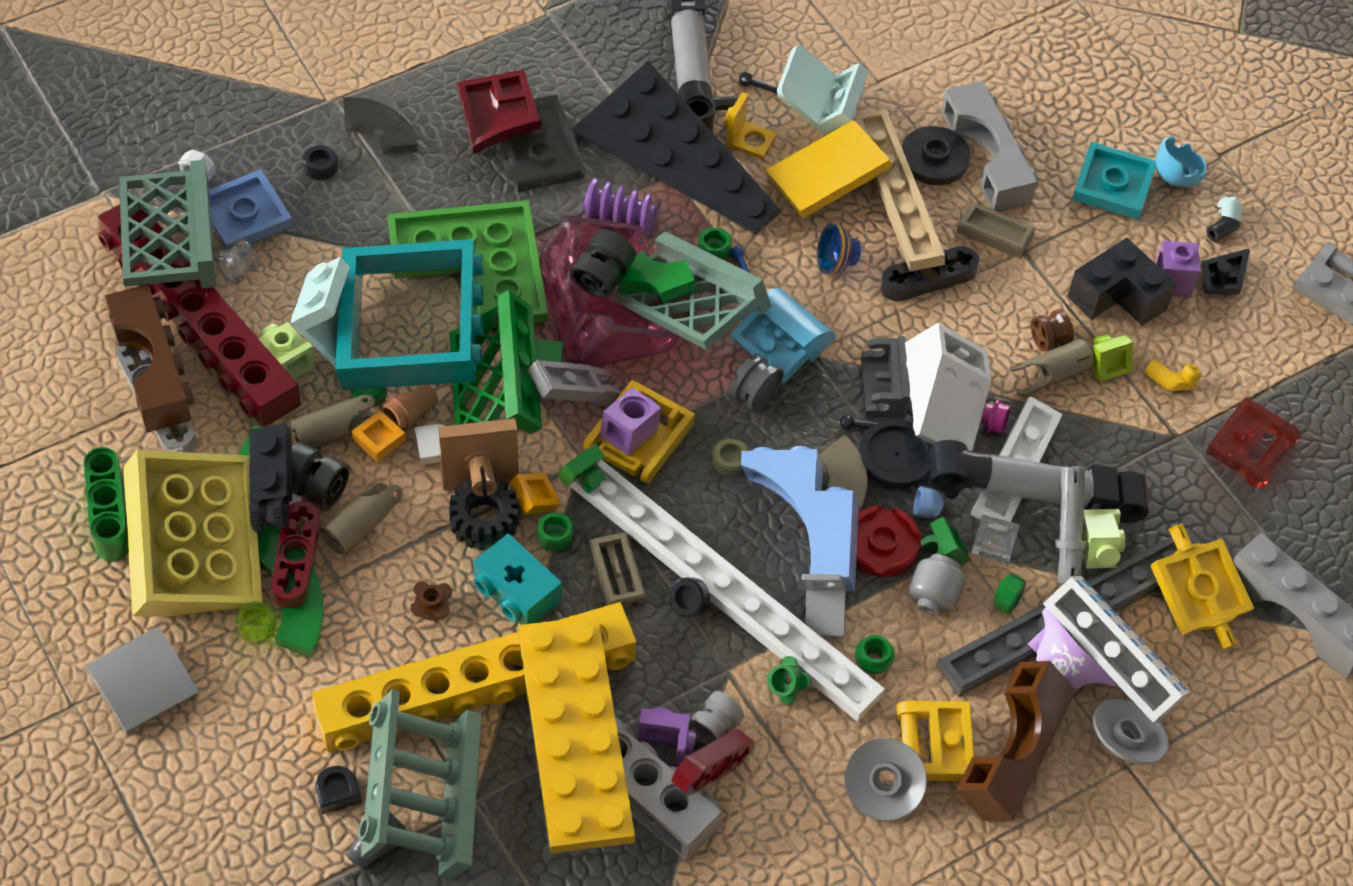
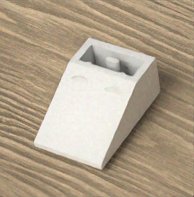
M937 323L905 342L915 436L932 445L942 440H957L967 445L968 450L972 451L991 384L988 352L986 349Z

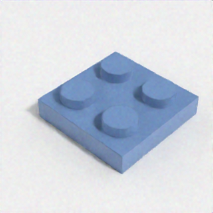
M261 169L209 190L212 229L227 253L293 227L292 217Z

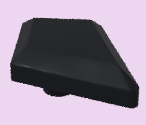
M1244 249L1201 261L1200 269L1204 294H1240L1250 250Z

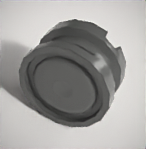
M760 353L753 355L756 358L753 361L749 358L744 361L736 371L738 374L736 382L732 380L728 388V394L737 401H745L747 408L752 412L759 411L773 398L784 377V371L778 366L772 367L769 365L768 359Z

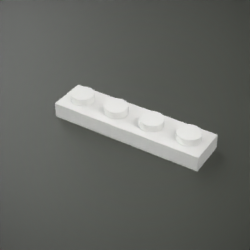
M1030 396L1025 402L999 456L1039 463L1062 414ZM981 491L970 515L1004 533L1022 498Z

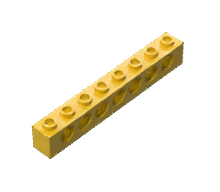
M621 602L560 619L598 616L607 669L618 670L635 661L636 639ZM518 632L311 692L314 712L327 752L350 750L361 742L371 740L373 726L369 724L371 709L376 702H379L392 689L400 691L399 699L408 701L406 704L398 707V712L435 722L438 719L452 715L461 716L466 710L475 711L478 707L492 703L504 704L510 702L516 696L527 693L524 669L520 671L507 669L514 665L523 667ZM473 677H482L485 679L484 681L479 683L469 681V679ZM435 688H443L447 690L442 694H433L430 692ZM357 711L368 712V714L364 717L358 718L352 716V714Z

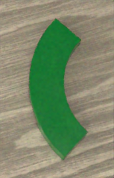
M267 523L266 530L257 532L260 567L272 578L281 530ZM296 547L290 549L285 557L290 561H300L306 557V554L301 548ZM314 567L307 600L299 607L283 608L282 621L275 637L276 645L313 658L318 647L324 621L321 586ZM289 574V584L287 589H284V593H291L292 589L296 587L294 574Z

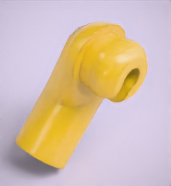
M1156 359L1152 360L1144 371L1145 375L1168 391L1193 390L1199 385L1198 380L1202 377L1201 370L1193 364L1184 366L1180 372H1172Z

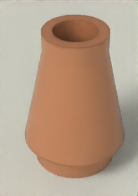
M424 385L418 389L387 398L386 404L381 407V411L398 427L407 431L432 406L438 403V396L430 385Z

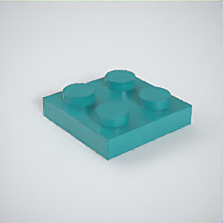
M1091 142L1072 200L1139 220L1156 168V160Z

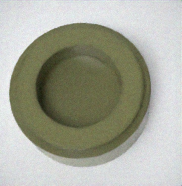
M734 438L719 441L714 446L712 452V465L719 474L727 477L741 475L744 473L741 466L742 451H749V448L745 443Z

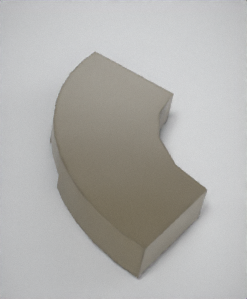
M844 434L819 454L823 463V471L826 474L828 488L842 487L847 490H853L859 505V511H861L867 490V471L858 449Z

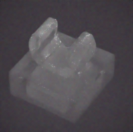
M983 514L971 553L1008 564L1020 525Z

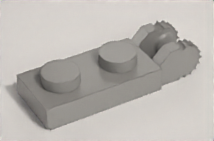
M542 360L534 361L528 368L537 391L544 399L594 402L598 406L607 407L612 405L621 394L618 387L607 385L612 380V376L608 369L606 370L605 368Z

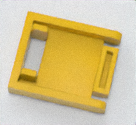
M631 380L616 400L633 387L644 396L650 397L661 407V414L668 417L667 426L659 423L657 433L631 455L627 456L600 437L601 418L586 437L583 449L587 450L594 444L599 445L600 450L605 455L603 460L634 477L643 469L640 480L648 484L694 425L695 413Z

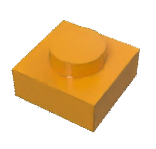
M381 410L351 431L352 440L376 462H379L406 441L405 432Z
M545 472L517 474L509 482L511 488L513 487L516 492V498H518L525 515L554 512L561 505Z

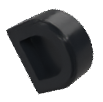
M331 766L318 775L315 788L322 814L362 803L356 777L348 768Z

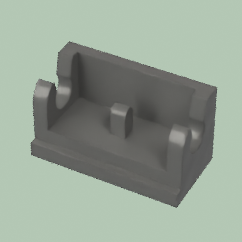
M905 336L868 340V348H881L883 350L862 351L861 364L865 417L906 418L910 400V387L906 365Z

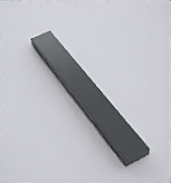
M1189 527L1186 528L1192 544H1202ZM1171 536L1118 564L1116 568H1111L1088 580L1087 583L1116 613L1160 589L1150 565L1159 559L1173 555L1178 549ZM1043 604L938 660L937 668L959 697L1016 667L1019 662H1025L1037 655L1028 643L1045 628L1042 611L1046 606Z

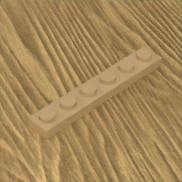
M882 109L856 114L854 121L891 161L892 168L875 177L874 181L909 271L944 265V251L887 110Z

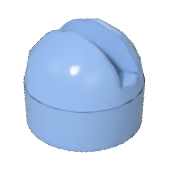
M920 486L914 501V516L922 518L936 517L944 506L943 497L938 491Z

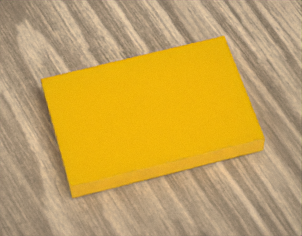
M852 120L766 169V174L772 184L801 218L804 219L891 169L892 166L890 159Z

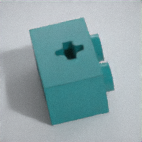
M509 533L473 561V582L475 587L483 596H491L500 605L503 614L512 622L518 621L521 625L537 623L562 602V582Z

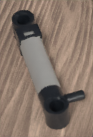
M668 0L670 33L673 36L678 94L713 133L715 111H728L730 107L735 105L739 97L712 96L704 22V0Z
M942 440L934 443L930 448V484L934 489L944 492L945 496L949 499H956L963 489L968 488L1061 504V466L969 451L967 445L957 440ZM1092 464L1085 471L1084 510L1119 509L1121 513L1119 522L1133 523L1143 520L1149 513L1145 476L1135 471L1117 473V468Z

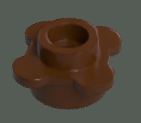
M420 581L414 585L413 591L416 597L415 602L411 604L413 615L426 620H437L448 616L450 608L447 602L448 598L452 595L450 585L446 583L428 585L425 581ZM432 597L435 601L429 602L428 599Z

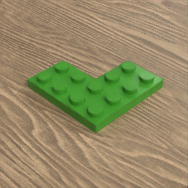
M529 200L387 214L390 245L474 240L476 253L483 254L484 275L478 276V283H482L484 304L478 306L477 313L484 314L497 307V296L510 290L532 306L534 323L548 322V310ZM462 268L394 273L395 279L461 273ZM499 321L495 322L492 328L499 327Z

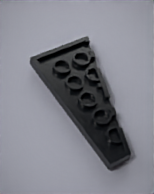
M649 61L571 129L574 134L589 140L601 149L621 158L631 166L687 195L690 199L703 204L755 235L782 212Z

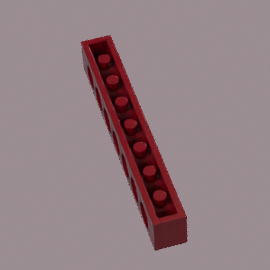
M119 204L97 216L101 230L97 235L104 249L107 252L112 250L117 255L118 263L123 270ZM139 210L130 218L140 223L149 215ZM158 222L149 228L158 234L164 230ZM140 235L131 244L141 249L151 240ZM160 246L150 255L161 260L170 251ZM179 257L170 266L173 268L191 267V264ZM141 261L131 269V272H144L152 266ZM200 279L148 284L152 297L160 296L166 316L164 319L167 322L172 320L177 326L178 334L186 345L192 344L197 349L198 357L205 368L208 370L214 369L218 374V380L223 389L228 394L233 392L237 396L239 405L248 418L254 417L262 427H266L301 406L297 382L214 287L201 288Z

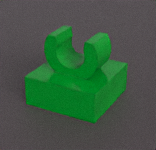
M594 444L568 462L558 473V477L566 487L578 480L583 490L590 494L606 480L600 469L596 467L605 455L597 444Z
M944 516L930 523L935 535L924 537L920 542L922 547L928 551L938 546L936 554L949 557L957 561L960 566L971 560L957 528Z

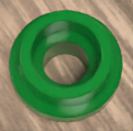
M871 635L864 638L858 643L855 651V660L858 666L871 674L886 672L893 665L895 652L890 642L879 635ZM874 653L879 655L881 659H872L868 655Z

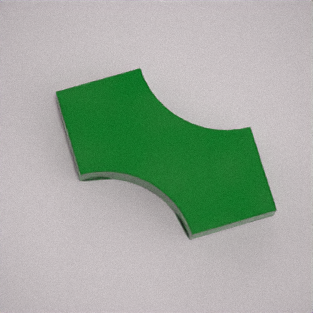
M644 251L636 255L626 274L620 275L621 281L618 284L619 290L623 295L647 292L658 296L663 303L698 290L686 259L670 263L657 262L650 259Z

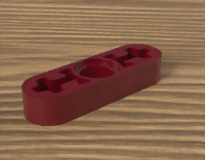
M299 501L290 505V524L287 528H281L271 580L275 602L279 606L288 609L301 606L308 598L321 529L320 515L317 507L306 501ZM301 517H308L303 527L304 535L298 534L297 522L301 520ZM299 547L307 551L306 557L300 561H290L285 557L286 553L292 548ZM289 574H294L296 587L292 589L291 593H284V589H287L289 584Z
M739 728L689 755L678 766L671 782L687 796H690L738 768L752 752L755 741Z

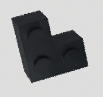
M1125 238L1075 270L1067 297L1091 320L1118 303L1143 326L1168 309L1177 283L1132 241Z

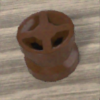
M1063 309L1052 311L1050 316L1039 315L1031 320V333L1034 342L1041 351L1051 350L1058 343L1061 345L1068 344L1074 339L1072 322Z

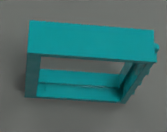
M474 240L342 248V259L350 266L339 298L335 371L342 390L476 382V365H480L483 361L481 344H477V336H483L482 314L477 313L478 306L484 304L482 283H478V276L484 275L483 254L476 253ZM462 268L459 352L359 359L363 275Z

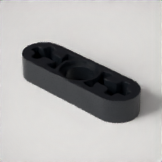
M965 246L944 250V265L925 268L938 272L939 277L935 279L924 277L920 272L923 269L909 271L906 262L890 266L883 272L881 292L889 300L904 301L968 282L976 275L979 264L978 254L973 249Z

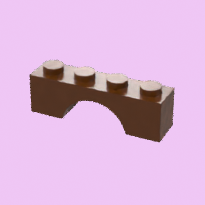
M148 284L104 295L118 346L134 347L145 351L152 357L151 364L147 370L132 381L146 433L191 421L188 406L195 404L189 382L181 383L179 377L185 375L179 353L172 355L170 347L175 346L170 325L162 326L160 320L166 318L160 296L153 298Z
M1050 660L1019 662L1004 692L1011 717L1010 734L1006 746L997 757H972L956 789L982 820L1015 819L1076 692Z

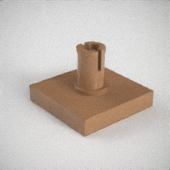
M515 418L438 427L443 490L455 489L458 485L464 488V481L470 478L473 493L476 496H483L482 482H484L488 496L495 493L497 484H500L502 480L509 483L519 474Z

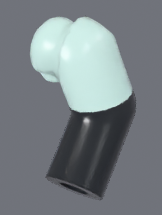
M1224 197L1218 202L1217 207H1222L1218 211L1222 218L1206 229L1207 236L1211 241L1217 242L1240 228L1243 206L1236 197Z

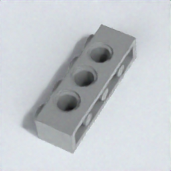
M615 717L621 755L624 757L622 761L632 817L687 862L719 830L722 811L716 800L708 793L697 791L687 796L674 785L671 779L677 768L674 766L668 767L658 758V754L651 745L644 741H637L628 733L623 722ZM641 778H648L654 784L642 786L636 781ZM670 804H679L682 805L685 808V810L681 812H673L669 810L667 806Z

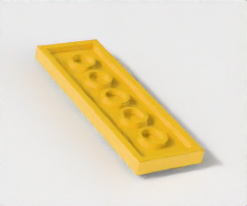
M598 616L518 625L551 854L635 843V832Z

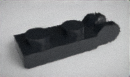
M287 424L249 429L250 522L254 532L266 530L267 505L273 504L275 526L279 529L287 528L290 524V501H292L291 428Z

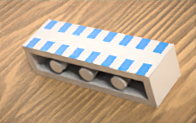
M1082 576L1071 577L1043 603L1153 723L1162 720L1190 694L1187 688Z

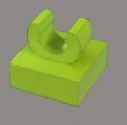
M1105 334L1094 338L1096 345H1093V375L1099 382L1132 372L1133 342L1126 335L1112 339L1110 335Z

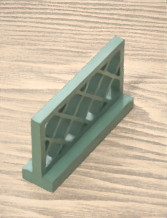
M205 160L191 161V170L119 177L124 287L200 279L201 288L216 287L210 191ZM186 184L177 194L166 190L170 185ZM145 188L148 191L137 198L130 194L128 189ZM157 196L167 201L158 209L148 204ZM175 207L186 211L177 220L167 215ZM139 210L149 215L140 223L130 218ZM158 221L168 225L160 234L149 229ZM177 232L188 237L179 245L168 240ZM140 235L151 240L141 249L131 244ZM160 246L170 251L161 260L150 255ZM180 257L189 262L191 267L173 268L170 265ZM141 261L152 266L144 272H131V269Z
M663 232L655 239L658 249L649 258L663 263L687 260L698 289L689 293L691 294L690 300L672 303V300L665 302L664 305L649 307V301L660 300V298L647 292L623 295L618 286L609 298L705 350L752 311L762 315L771 308L763 279L667 232ZM710 290L716 292L714 296L697 298L699 292ZM739 304L735 309L722 311V305ZM715 307L714 313L697 315L698 309ZM690 311V317L672 319V314ZM715 324L704 335L696 331V327Z

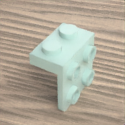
M798 45L790 53L777 89V94L780 99L823 135H826L854 120L859 98L865 90L864 83L869 71L858 63L835 75L802 45Z
M341 257L327 264L320 263L311 272L307 273L290 322L334 367L336 362L339 298L350 268Z

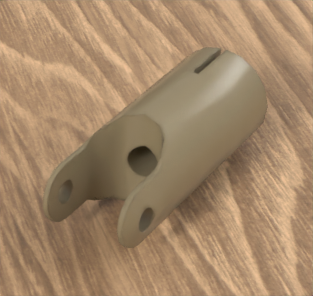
M1078 339L1010 368V371H1018L1035 365L1038 372L1037 381L1033 385L1018 391L1017 394L1027 395L1092 369L1094 357L1091 355L1093 354L1091 348L1085 340Z
M361 395L290 420V427L295 442L302 441L316 448L351 435L352 430L375 414L365 412L357 415L359 412L373 407L375 404L374 398L371 395Z
M378 483L368 492L358 495L320 529L324 541L338 554H345L389 514L390 510L400 502L403 496L402 488L398 485H390L388 487L384 483ZM379 489H382L381 494H378ZM394 491L397 492V496L395 498L393 496Z

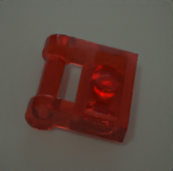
M1245 397L1210 442L1206 453L1245 476L1246 481L1251 486L1263 488L1270 479L1271 470L1288 447H1293L1297 443L1301 433L1293 424ZM1269 431L1276 435V440L1257 463L1250 459L1249 456Z

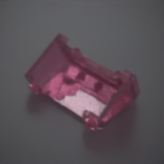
M566 215L539 256L544 293L559 341L563 342V354L566 362L597 367L668 352L679 339V335L609 298L602 299L590 295L582 290L572 280L570 275L572 267L581 254L587 253L586 247L596 231L600 229H607L619 234L630 242L636 254L644 251L648 256L649 248L641 226Z

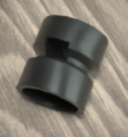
M600 229L596 231L586 247L587 253L581 254L572 267L570 275L572 280L585 292L597 298L607 299L611 297L620 283V275L626 274L637 254L634 247L624 237L613 231Z
M302 441L297 442L292 446V493L296 495L305 493L307 500L325 509L331 508L336 504L346 488L350 475V466L330 455L322 457L320 450Z

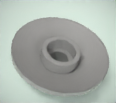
M1112 698L1103 701L1096 708L1093 714L1095 732L1104 746L1113 754L1127 762L1138 765H1151L1164 757L1169 745L1165 728L1160 721L1153 723L1133 701Z
M877 738L864 743L852 754L845 770V787L850 800L863 814L878 820H896L906 816L919 805L926 790L927 775L922 759L908 744L893 738ZM883 770H889L894 774L895 780L893 784L886 785L881 781L880 774Z

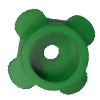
M793 656L784 657L782 664L772 668L767 676L770 690L775 695L780 696V700L784 704L794 703L796 695L801 690H807L811 684L810 676L800 670L798 661ZM788 676L791 678L790 684L787 683Z

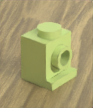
M289 322L281 326L270 324L262 330L258 339L294 380L315 368L312 345L309 341L305 342Z
M1119 509L1084 510L1083 540L1086 541V549H1082V558L1086 568L1117 567L1121 557L1120 552H1124L1125 549L1123 529H1118L1121 515Z

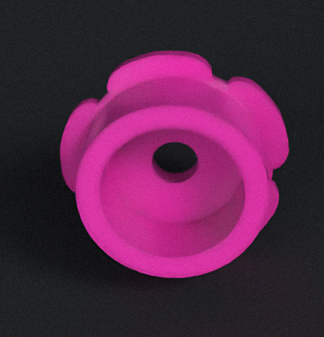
M1000 399L996 400L994 404L988 403L986 405L981 424L987 426L988 434L991 435L992 431L999 434L1004 433L1009 420L1011 406L1003 404Z

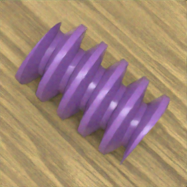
M593 178L584 200L583 214H586L588 223H595L600 217L602 227H608L613 222L616 231H622L627 224V232L630 235H635L640 229L642 238L647 239L652 235L656 227L662 199L656 205H653L652 194L647 193L643 201H639L637 189L633 190L629 198L625 197V186L623 185L614 194L612 193L611 182L609 181L600 190L598 189V178Z

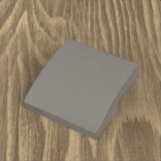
M159 627L144 633L85 665L104 701L108 702L125 734L199 693L183 663Z

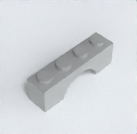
M984 81L945 89L941 113L949 129L958 133L962 138L978 142L990 152L993 158L992 161L985 165L980 189L990 208L1001 212L1032 204L1035 189L1038 187L1037 174L1027 164L1021 144L1016 143L1012 136L1009 121L1002 117L995 95L988 91Z
M1260 533L1236 554L1233 561L1249 598L1254 603L1264 600L1278 603L1295 614L1309 631L1314 642L1315 654L1343 678L1347 679L1353 673V608Z

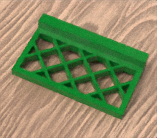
M508 290L497 296V307L482 314L483 336H477V344L482 346L485 339L490 341V344L483 354V361L480 365L476 366V382L452 383L454 425L496 421L505 409L506 419L515 418L517 431L522 429L532 434L542 429L540 395L528 372V368L537 360L533 309L530 304ZM499 321V328L494 337L488 335L495 322ZM460 327L449 332L450 352H459ZM501 347L502 357L497 366L493 367L490 364ZM488 369L492 371V374L483 390H480L477 386ZM503 378L504 388L499 397L496 398L492 395ZM475 392L479 396L470 412L467 413L466 405ZM489 400L495 402L485 421L480 420L479 417Z

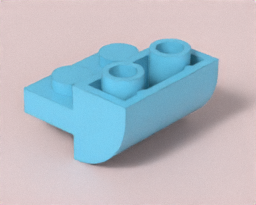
M773 288L767 291L771 308L762 315L752 311L730 336L735 343L752 357L755 353H760L768 359L769 365L781 368L784 371L782 383L785 384L807 360L812 363L837 336L782 288Z

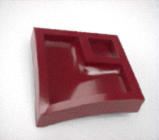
M524 70L457 82V92L473 154L479 153L508 138L540 130V118Z

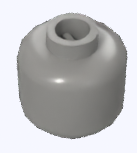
M933 554L931 558L922 559L917 564L908 590L911 597L918 602L916 607L919 610L931 615H938L940 610L949 611L955 608L966 580L957 561L943 555Z

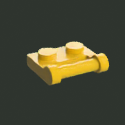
M903 701L896 705L897 719L901 721L902 742L912 747L918 755L917 720L928 719L931 763H923L926 769L927 781H961L971 758L974 757L969 701Z

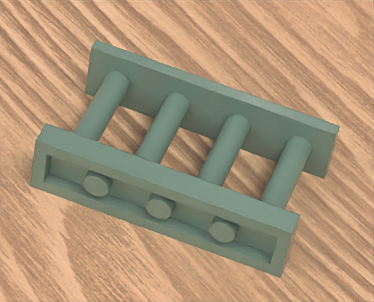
M392 689L379 702L373 705L369 717V724L373 726L365 817L362 819L358 831V839L362 841L361 858L370 859L386 843L435 855L436 859L439 860L438 876L454 880L472 865L482 713L466 710L454 722L446 725L398 712L400 691ZM396 729L444 741V744L448 746L447 761L443 762L395 749ZM393 766L441 778L442 783H445L444 799L441 800L391 787ZM390 804L438 816L439 820L442 821L441 837L436 838L388 826Z

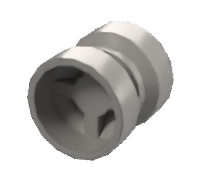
M714 691L705 701L703 711L696 712L689 720V729L696 731V738L703 744L708 745L725 736L730 728L737 727L744 718V713L739 704L730 696L720 691Z

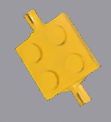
M1184 523L1171 527L1168 531L1178 550L1173 555L1159 559L1150 566L1181 635L1185 636L1199 630L1214 629L1222 650L1238 645L1228 623L1236 617L1248 614L1254 607L1223 539L1207 544H1192Z

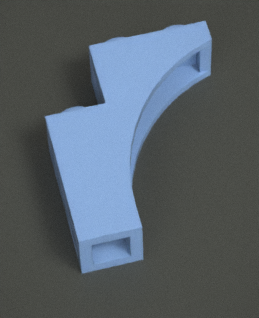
M795 446L790 450L758 447L753 451H742L741 466L747 480L760 484L780 495L795 509L805 523L811 548L810 574H841L846 584V592L855 591L859 505L853 490H847L842 487H830L826 491H822L823 463L817 449Z

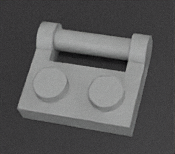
M1327 242L1319 255L1297 278L1293 288L1353 325V282L1327 266L1328 263H1331L1353 277V260L1337 251L1338 247Z

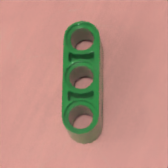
M98 447L89 451L84 457L83 462L89 529L97 555L105 561H118L129 552L124 478L117 453L108 447ZM109 535H115L114 537H111V538H105V537H107V536H109Z

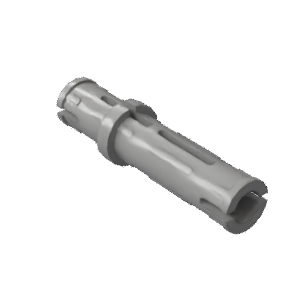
M1061 466L1059 539H1055V548H1059L1058 583H1065L1071 577L1081 576L1082 549H1086V541L1083 540L1086 467Z

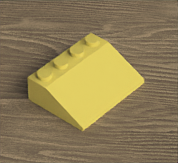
M136 450L124 466L133 616L172 617L260 606L263 600L257 532H254L250 522L249 455Z

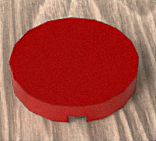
M871 506L858 512L856 566L863 572L876 577H894L908 571L916 563L921 549V531L914 519L904 511L896 508L890 510L882 509L883 506Z

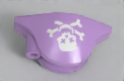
M1045 608L1042 611L1045 628L1028 643L1037 653L1036 661L1050 660L1074 689L1090 683H1103L1110 686L1118 685L1075 642L1057 618Z

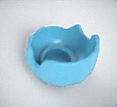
M1174 136L1164 139L1157 151L1155 161L1156 170L1160 178L1177 187H1194L1198 185L1206 176L1207 163L1203 157L1193 151L1189 143L1175 146Z

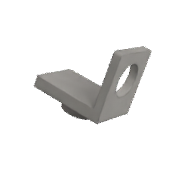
M802 574V582L806 588L805 624L820 637H844L846 584L842 575Z

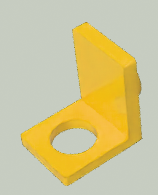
M742 92L735 105L728 109L723 126L727 127L726 146L764 159L777 133L746 121L749 94ZM757 134L764 139V143L760 146H750L745 142V138L748 135Z

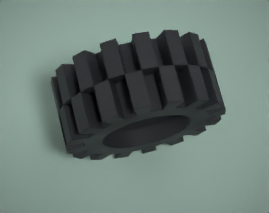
M470 478L464 481V488L460 485L455 488V495L451 494L449 514L451 530L453 533L456 532V539L459 542L466 538L467 547L473 548L474 543H478L479 550H485V544L491 543V546H493L508 533L512 536L516 534L517 525H519V500L516 498V492L513 487L508 490V483L504 480L497 485L495 493L488 496L484 482H482L483 496H476L472 491V481ZM479 505H491L499 510V515L489 521L473 519L469 513L472 508Z

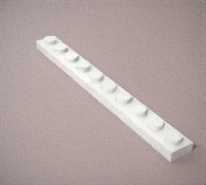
M603 460L596 466L606 478L600 487L587 494L578 480L569 485L681 578L696 577L701 579L709 589L710 602L781 660L786 656L795 657L800 670L810 676L811 684L858 722L883 697L885 688Z

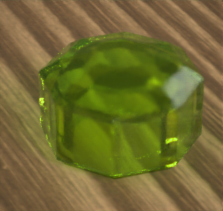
M256 601L241 607L235 620L237 630L243 640L260 643L272 637L277 624L276 616L270 606Z

